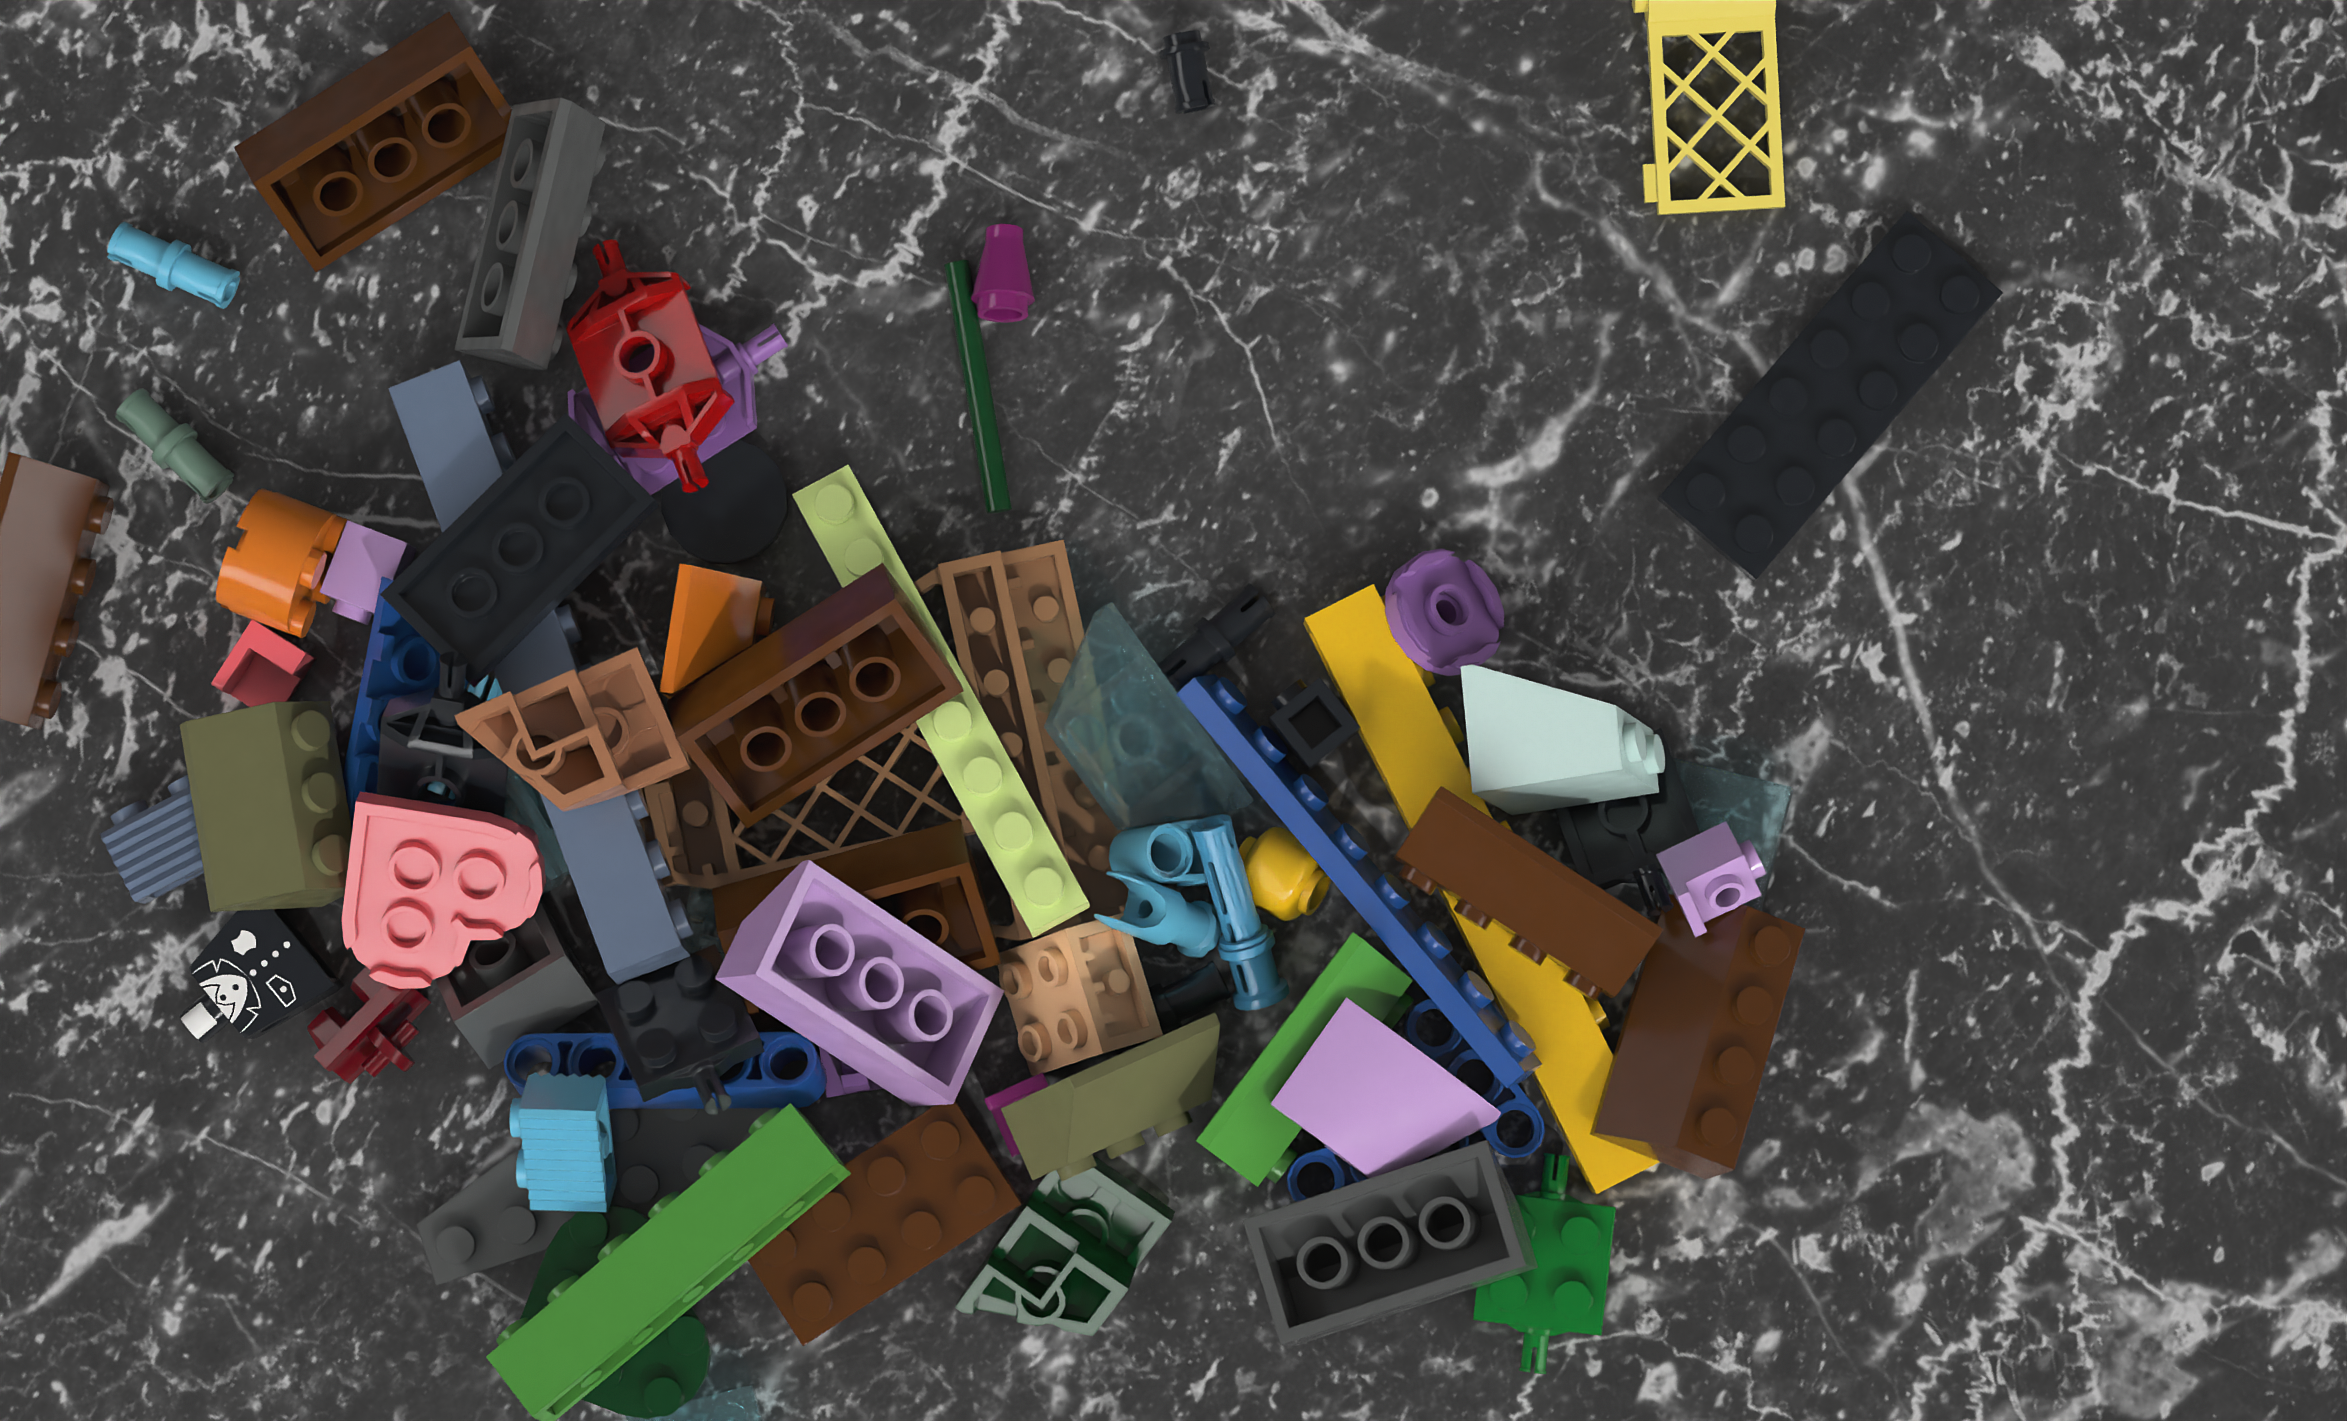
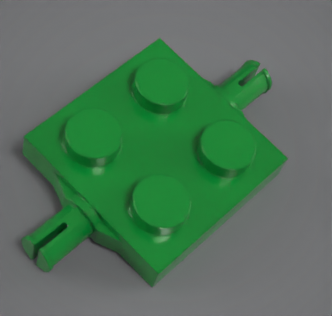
M1543 1153L1544 1162L1540 1191L1524 1195H1514L1522 1213L1538 1268L1477 1287L1473 1320L1507 1324L1519 1332H1523L1524 1337L1519 1371L1531 1372L1533 1348L1536 1347L1534 1373L1537 1374L1547 1373L1546 1363L1550 1336L1566 1332L1602 1336L1616 1207L1583 1203L1571 1195H1567L1566 1188L1571 1156L1559 1155L1557 1178L1554 1180L1553 1172L1556 1154Z

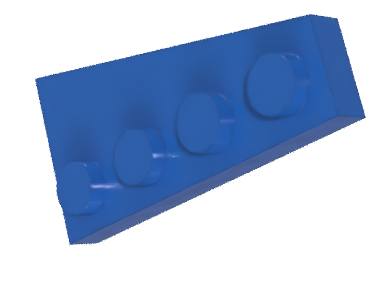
M383 576L381 578L343 770V780L352 829L355 804L360 791L377 794L381 718L389 700L439 686V658L441 655L380 595L394 581ZM465 680V688L467 687V685H468V683H469V682H467L466 680Z

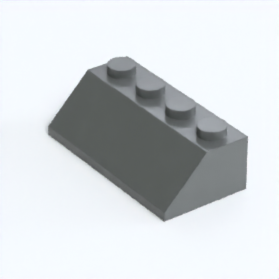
M554 98L514 104L512 107L455 351L522 370L547 369L549 361L553 360L559 351L563 335L562 326L558 324L563 301L570 296L577 278V265L573 262L578 238L585 234L592 214L591 203L587 201L593 177L600 172L606 156V142L602 140L606 123L570 100Z
M1488 1140L1243 1220L1280 1345L1297 1346L1538 1268L1519 1204Z

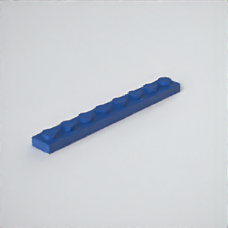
M1215 674L1194 677L1176 695L1507 1089L1524 1081L1538 1069L1542 1063L1533 1053L1536 1046L1530 1035L1517 1022L1513 1020L1507 1022L1491 1003L1494 1000L1491 989L1480 976L1470 970L1465 972L1449 953L1453 947L1442 930L1430 921L1424 923L1408 905L1411 901V896L1405 886L1391 873L1384 872L1382 874L1366 855L1370 852V847L1364 837L1350 824H1340L1325 806L1329 803V799L1322 787L1306 774L1300 776L1285 758L1288 754V749L1280 737L1267 726L1262 725L1259 727L1244 708L1248 704L1247 700L1237 686L1225 677L1219 679Z

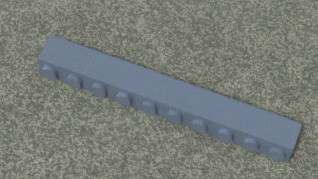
M460 360L388 388L442 533L516 462L504 432L493 435L486 414L496 409L483 376L479 375L472 378ZM569 604L560 608L557 606L493 669L502 694L511 691L515 695L572 669L579 673L592 667L591 662L581 666L573 644L583 640ZM638 789L599 803L565 812L561 811L540 793L607 974L619 985L691 956L684 939L694 934L691 921L680 898L673 901L669 900L662 878L672 875L669 863L658 839L647 842L639 820L649 816L641 790Z

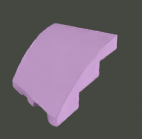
M1347 997L1271 1102L1272 1107L1323 1142L1327 1149L1368 1178L1385 1174L1428 1158L1466 1136L1496 1122L1501 1115V1112Z

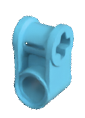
M1201 819L1121 831L1114 837L1110 846L1109 862L1111 870L1129 872L1160 885L1177 884V887L1208 885L1199 850H1197L1194 836H1192L1191 826L1196 825V822Z

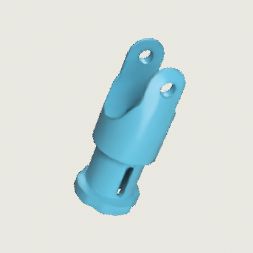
M1107 871L1106 875L1124 881L1129 890L1126 906L1123 911L1124 915L1117 920L1094 914V917L1101 923L1156 945L1173 943L1177 945L1179 952L1191 958H1202L1208 951L1215 948L1221 937L1222 930L1214 905L1205 901L1186 902L1181 893L1174 889L1129 872Z

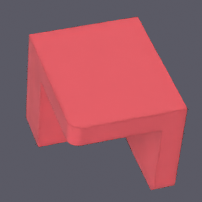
M251 620L214 677L211 685L222 692L232 695L249 707L271 702H289L316 658L265 625Z

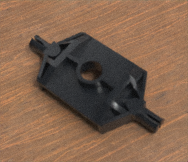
M445 652L439 658L440 673L438 687L390 699L381 718L377 794L485 811L505 818L509 767L458 725L454 715L485 701L468 692L465 688L467 656L459 653L454 663L455 652ZM432 781L441 782L453 791L455 799L448 801L436 799L429 794L424 784Z

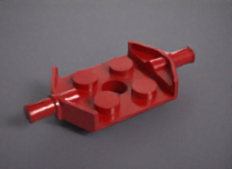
M613 239L602 241L604 248L597 244L593 247L592 252L596 257L603 278L598 280V289L569 321L566 328L610 448L623 458H668L674 463L683 492H696L699 490L697 485L704 488L709 483L697 454L698 446L704 442L734 404V398L723 389L686 293L687 290L691 289L689 282L675 272H631L625 265L618 241ZM645 344H653L655 354L650 366L642 372H630L629 359L634 350Z

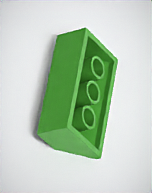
M1352 932L1196 1138V1141L1258 1187L1265 1177L1276 1184L1298 1155V1152L1289 1145L1302 1127L1272 1107L1271 1102L1346 997L1392 1029L1414 1000L1405 992L1413 980L1365 940Z

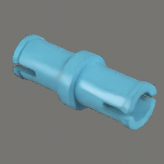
M122 222L116 228L107 249V253H109L108 259L115 262L119 261L155 277L158 286L169 291L178 287L208 300L222 309L230 304L240 282L238 277L240 275L239 271L228 269L191 253V245L177 239L172 243H168L132 227L127 222Z

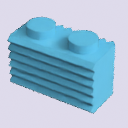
M536 1072L529 1075L522 1098H513L509 1124L511 1136L522 1139V1149L519 1150L517 1157L516 1180L519 1188H527L529 1190L530 1210L608 1213L617 1182L605 1078L601 1074L593 1078L588 1074L578 1077L575 1073L568 1077L562 1073L556 1076H552L550 1073L540 1076Z

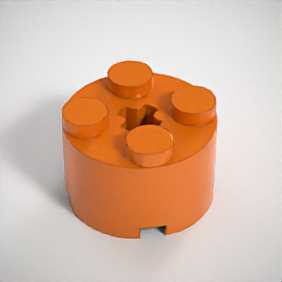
M264 488L259 489L247 504L236 526L244 529L236 549L228 546L216 588L217 603L233 613L304 638L315 616L316 601L327 604L331 599L320 593V589L347 520H350L284 494L272 492Z

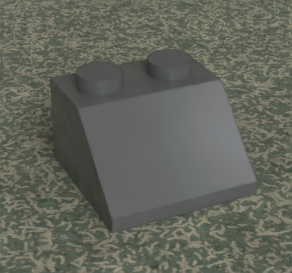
M542 897L535 914L530 919L528 917L520 926L505 931L503 937L497 940H471L463 962L458 967L455 966L449 974L435 979L453 1022L488 1069L504 1061L507 1049L520 1037L534 1033H551L562 1025L575 1020L582 1013L598 1004L595 992L580 961Z

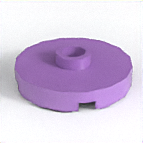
M1441 548L1420 552L1394 571L1386 588L1385 615L1393 638L1408 658L1427 671L1445 676L1461 674V666H1480L1496 653L1500 642L1496 643L1499 638V629L1504 627V609L1497 588L1480 566L1470 559L1463 562L1458 557L1450 556L1455 552Z

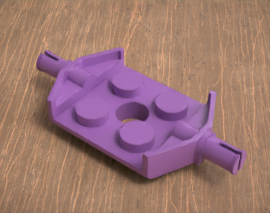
M774 323L743 344L739 342L736 345L699 324L723 389L732 395L735 401L704 442L698 446L697 454L701 463L757 428L754 375L759 371L756 365L783 348L788 347ZM654 346L629 360L630 372H642L650 366L655 354ZM588 387L579 393H576L574 389L567 392L569 416L650 495L679 478L673 461L668 458H623L612 450Z

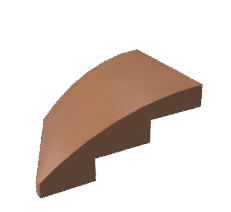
M638 647L579 673L572 669L518 694L513 695L509 691L454 715L458 725L563 812L627 794L691 768L681 744L675 737L671 721Z

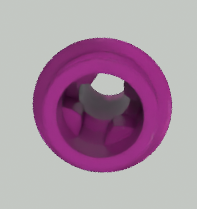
M996 224L986 228L985 245L971 298L972 302L978 305L977 315L981 319L1002 323L1021 321L1028 317V306L1035 302L1023 244L1024 230L1019 226Z

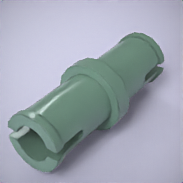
M141 388L133 392L117 409L115 418L119 422L124 423L153 451L152 460L162 469L170 467L200 496V499L205 504L216 500L232 483L234 473L226 469L196 440L198 433L187 423L180 425L149 395L146 389Z

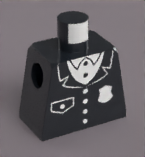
M282 909L237 911L189 967L188 970L206 992L181 1012L179 1016L189 1031L203 1044L230 1022L245 1039H255L338 992L344 987V984Z

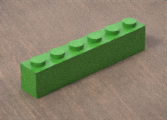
M789 1103L782 1110L776 1107L761 1115L751 1125L749 1129L751 1136L732 1152L729 1149H725L712 1156L700 1168L698 1172L701 1177L682 1194L679 1191H675L659 1200L649 1211L648 1217L650 1220L631 1236L625 1233L610 1241L599 1252L597 1258L600 1262L581 1278L575 1275L561 1282L548 1295L547 1301L550 1304L532 1319L522 1318L512 1323L498 1336L496 1342L499 1346L488 1354L486 1358L533 1418L539 1421H556L851 1174L805 1115Z

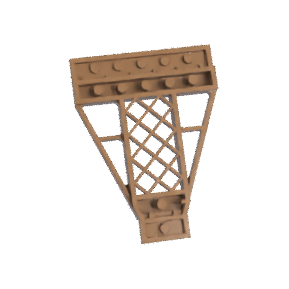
M1064 539L1003 553L995 551L938 564V567L915 581L914 585L920 596L934 587H941L943 589L960 669L1090 904L1088 909L1033 938L1010 897L1015 920L1010 926L992 924L995 937L1022 942L1095 921L1097 919L1094 917V914L1110 917L1123 913L1129 889L1123 882L1106 875L1107 871H1112L1109 862L1111 843L1114 837L1121 831L1127 830ZM916 722L912 723L908 729L904 728L899 732L903 737L884 767H881L864 755L857 758L858 761L879 773L859 805H856L828 787L837 773L835 772L815 785V790L796 819L780 809L772 812L792 826L771 858L741 839L747 828L742 821L735 828L730 806L683 747L682 749L691 767L690 769L640 788L649 812V816L639 819L647 842L654 839L659 840L672 875L662 878L664 887L680 884L712 890V888L798 865L805 860L812 861L908 834L905 832L924 803L952 821L961 819L966 836L974 835L976 832L964 810L959 817L929 797L943 775L939 765L922 792L891 773L910 741L933 754L927 742L916 735L919 729ZM886 779L917 798L897 830L866 811ZM823 793H826L854 811L834 844L803 825ZM861 817L891 835V837L843 847ZM799 830L829 849L780 861ZM739 846L767 864L744 869Z

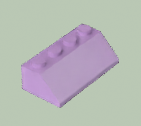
M810 860L802 861L742 921L715 977L716 980L911 1107L954 1104L1004 993V990Z

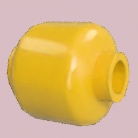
M1272 827L1261 834L1258 839L1249 836L1239 848L1255 907L1284 921L1295 920L1302 913L1309 916L1317 910L1325 898L1332 880L1291 831L1282 827Z

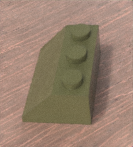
M330 701L271 702L193 719L180 724L210 912L323 907L345 895L352 827Z
M1212 1013L1001 1108L1032 1180L1056 1170L1061 1182L1096 1167L1097 1164L1092 1154L1105 1148L1109 1158L1113 1159L1146 1144L1141 1134V1131L1153 1126L1159 1138L1192 1123L1193 1120L1188 1110L1212 1099L1220 1023L1216 1014Z

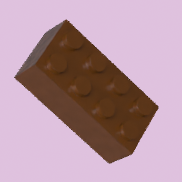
M955 1099L954 1104L933 1106L844 1164L851 1172L847 1178L748 1259V1262L802 1346H805L1024 1203L957 1099Z

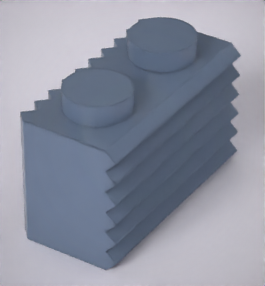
M188 775L174 781L167 787L171 797L150 808L145 800L122 808L110 817L114 827L100 833L107 851L112 856V860L118 868V872L123 878L130 896L135 902L144 904L151 902L155 898L174 890L178 886L204 873Z

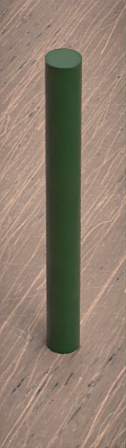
M969 260L949 262L944 267L987 514L1005 512L1012 508L980 321L977 315V304L971 300L974 286Z

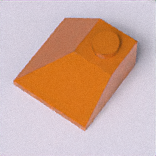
M679 564L659 692L669 699L758 643L759 635L769 636L771 634L775 599L765 597L767 587L762 581L693 565Z

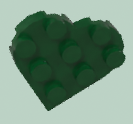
M610 1205L608 1213L577 1212L570 1220L561 1225L549 1244L520 1319H532L550 1304L547 1301V1297L556 1286L575 1275L581 1278L600 1262L597 1258L598 1254L610 1241L625 1233L631 1236L646 1224L650 1218L634 1208ZM692 1306L581 1400L621 1415L650 1419L671 1415L693 1399L708 1376L712 1355L711 1343H709L706 1325L699 1318L694 1307Z

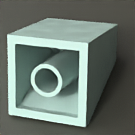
M1477 665L1461 666L1473 794L1511 815L1659 793L1657 773H1662L1665 769V755L1661 739L1658 734L1653 735L1651 728L1618 706Z

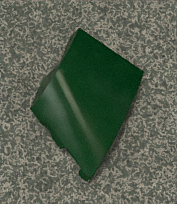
M1094 1155L1096 1167L1061 1182L1056 1170L1048 1173L1041 1178L962 1293L955 1308L962 1313L972 1315L977 1310L1014 1316L1017 1323L1033 1326L1053 1324L1060 1327L1063 1331L1094 1336L1128 1291L1136 1268L1172 1222L1175 1211Z

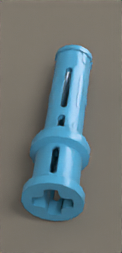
M1220 814L1201 819L1196 822V825L1191 826L1192 836H1194L1197 850H1199L1205 877L1221 924L1220 927L1223 935L1219 938L1218 951L1220 958L1229 962L1237 990L1232 994L1234 1005L1237 1009L1246 1011L1269 1007L1280 1002L1290 993L1287 980L1279 977L1271 948L1275 944L1273 931L1268 929L1267 925L1261 924L1259 914L1256 911L1251 887L1236 843L1231 817Z

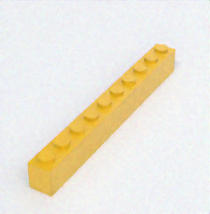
M1374 584L1306 617L1303 624L1348 713L1360 726L1358 733L1408 832L1410 833L1429 801L1441 786L1492 818L1485 804L1486 800L1472 793L1470 766L1466 767L1456 747V744L1465 739L1454 715L1448 706L1437 710L1427 690V687L1436 683L1432 672L1425 670L1408 658L1392 636L1385 615V595L1380 597ZM1506 820L1500 822L1501 825L1511 830ZM1437 887L1484 982L1491 989L1494 1001L1502 1017L1507 1022L1509 1020L1517 1022L1534 1041L1536 1049L1533 1053L1542 1065L1532 1073V1076L1591 1193L1598 1194L1659 1163L1657 1160L1590 1135L1614 1056L1601 1033L1602 1030L1610 1027V1024L1598 999L1593 1001L1563 982L1562 980L1568 970L1548 957L1539 966L1510 948L1508 943L1513 935L1500 926L1491 922L1485 931L1457 914L1453 909L1459 900Z

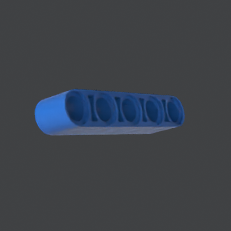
M758 1032L765 1052L742 1061L744 1062L742 1070L734 1078L725 1081L721 1080L727 1094L731 1097L729 1108H785L789 1103L796 1108L811 1105L821 1097L826 1088L827 1074L810 1040L801 1034L792 1032ZM534 1033L524 1035L515 1040L505 1054V1073L521 1097L527 1082V1074L538 1063L552 1062L549 1072L552 1076L562 1073L568 1077L575 1073L578 1077H582L586 1074L590 1076L595 1066L600 1063L611 1061L616 1062L615 1069L609 1077L605 1078L609 1109H704L702 1100L695 1087L672 1090L643 1103L611 1033ZM797 1060L808 1062L806 1070L796 1079L783 1080L779 1078L781 1070L788 1063ZM712 1093V1095H713V1097H714V1100H715V1103H716V1107H717V1108H721L720 1105H719V1103H718V1101H717V1099H716L715 1094Z

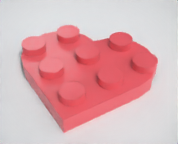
M360 791L355 804L342 911V931L345 947L347 950L349 947L352 948L357 960L370 969L369 976L375 981L398 989L425 988L430 986L432 980L449 974L455 966L458 967L463 962L471 940H497L502 938L505 931L520 926L528 917L530 919L535 914L546 883L545 862L538 848L539 839L537 834L526 825L517 824L513 820L490 812Z

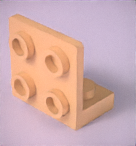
M1124 913L1110 916V918L1119 920ZM1099 920L1060 930L1000 953L1002 964L997 965L1000 986L1008 998L1018 1031L1020 1051L1026 1058L1030 1073L1033 1076L1149 1041L1163 1035L1133 936L1112 929Z

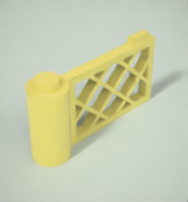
M1632 0L1633 12H1644L1647 24L1654 164L1642 165L1644 203H1656L1657 215L1784 208L1785 191L1775 27L1776 0ZM1761 32L1762 59L1747 76L1718 52L1734 33ZM1724 34L1714 46H1711L1700 36ZM1687 36L1706 53L1684 80L1663 63L1662 37ZM1711 59L1740 83L1717 110L1689 86ZM1762 69L1764 92L1752 82ZM1664 76L1677 87L1666 100ZM1744 89L1749 91L1765 106L1766 122L1750 140L1722 116ZM1682 92L1710 117L1687 144L1667 127L1666 110ZM1715 122L1743 146L1721 173L1717 172L1692 149ZM1765 133L1767 136L1768 156L1755 145ZM1668 140L1680 150L1670 163ZM1748 152L1768 169L1770 195L1744 196L1725 179ZM1685 156L1714 180L1697 199L1671 201L1669 174ZM1718 186L1722 187L1732 196L1707 199Z

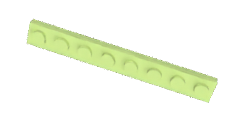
M849 465L792 494L841 587L844 588L883 563L919 611L962 684L963 692L915 722L1032 937L1034 938L1088 909L1090 904Z

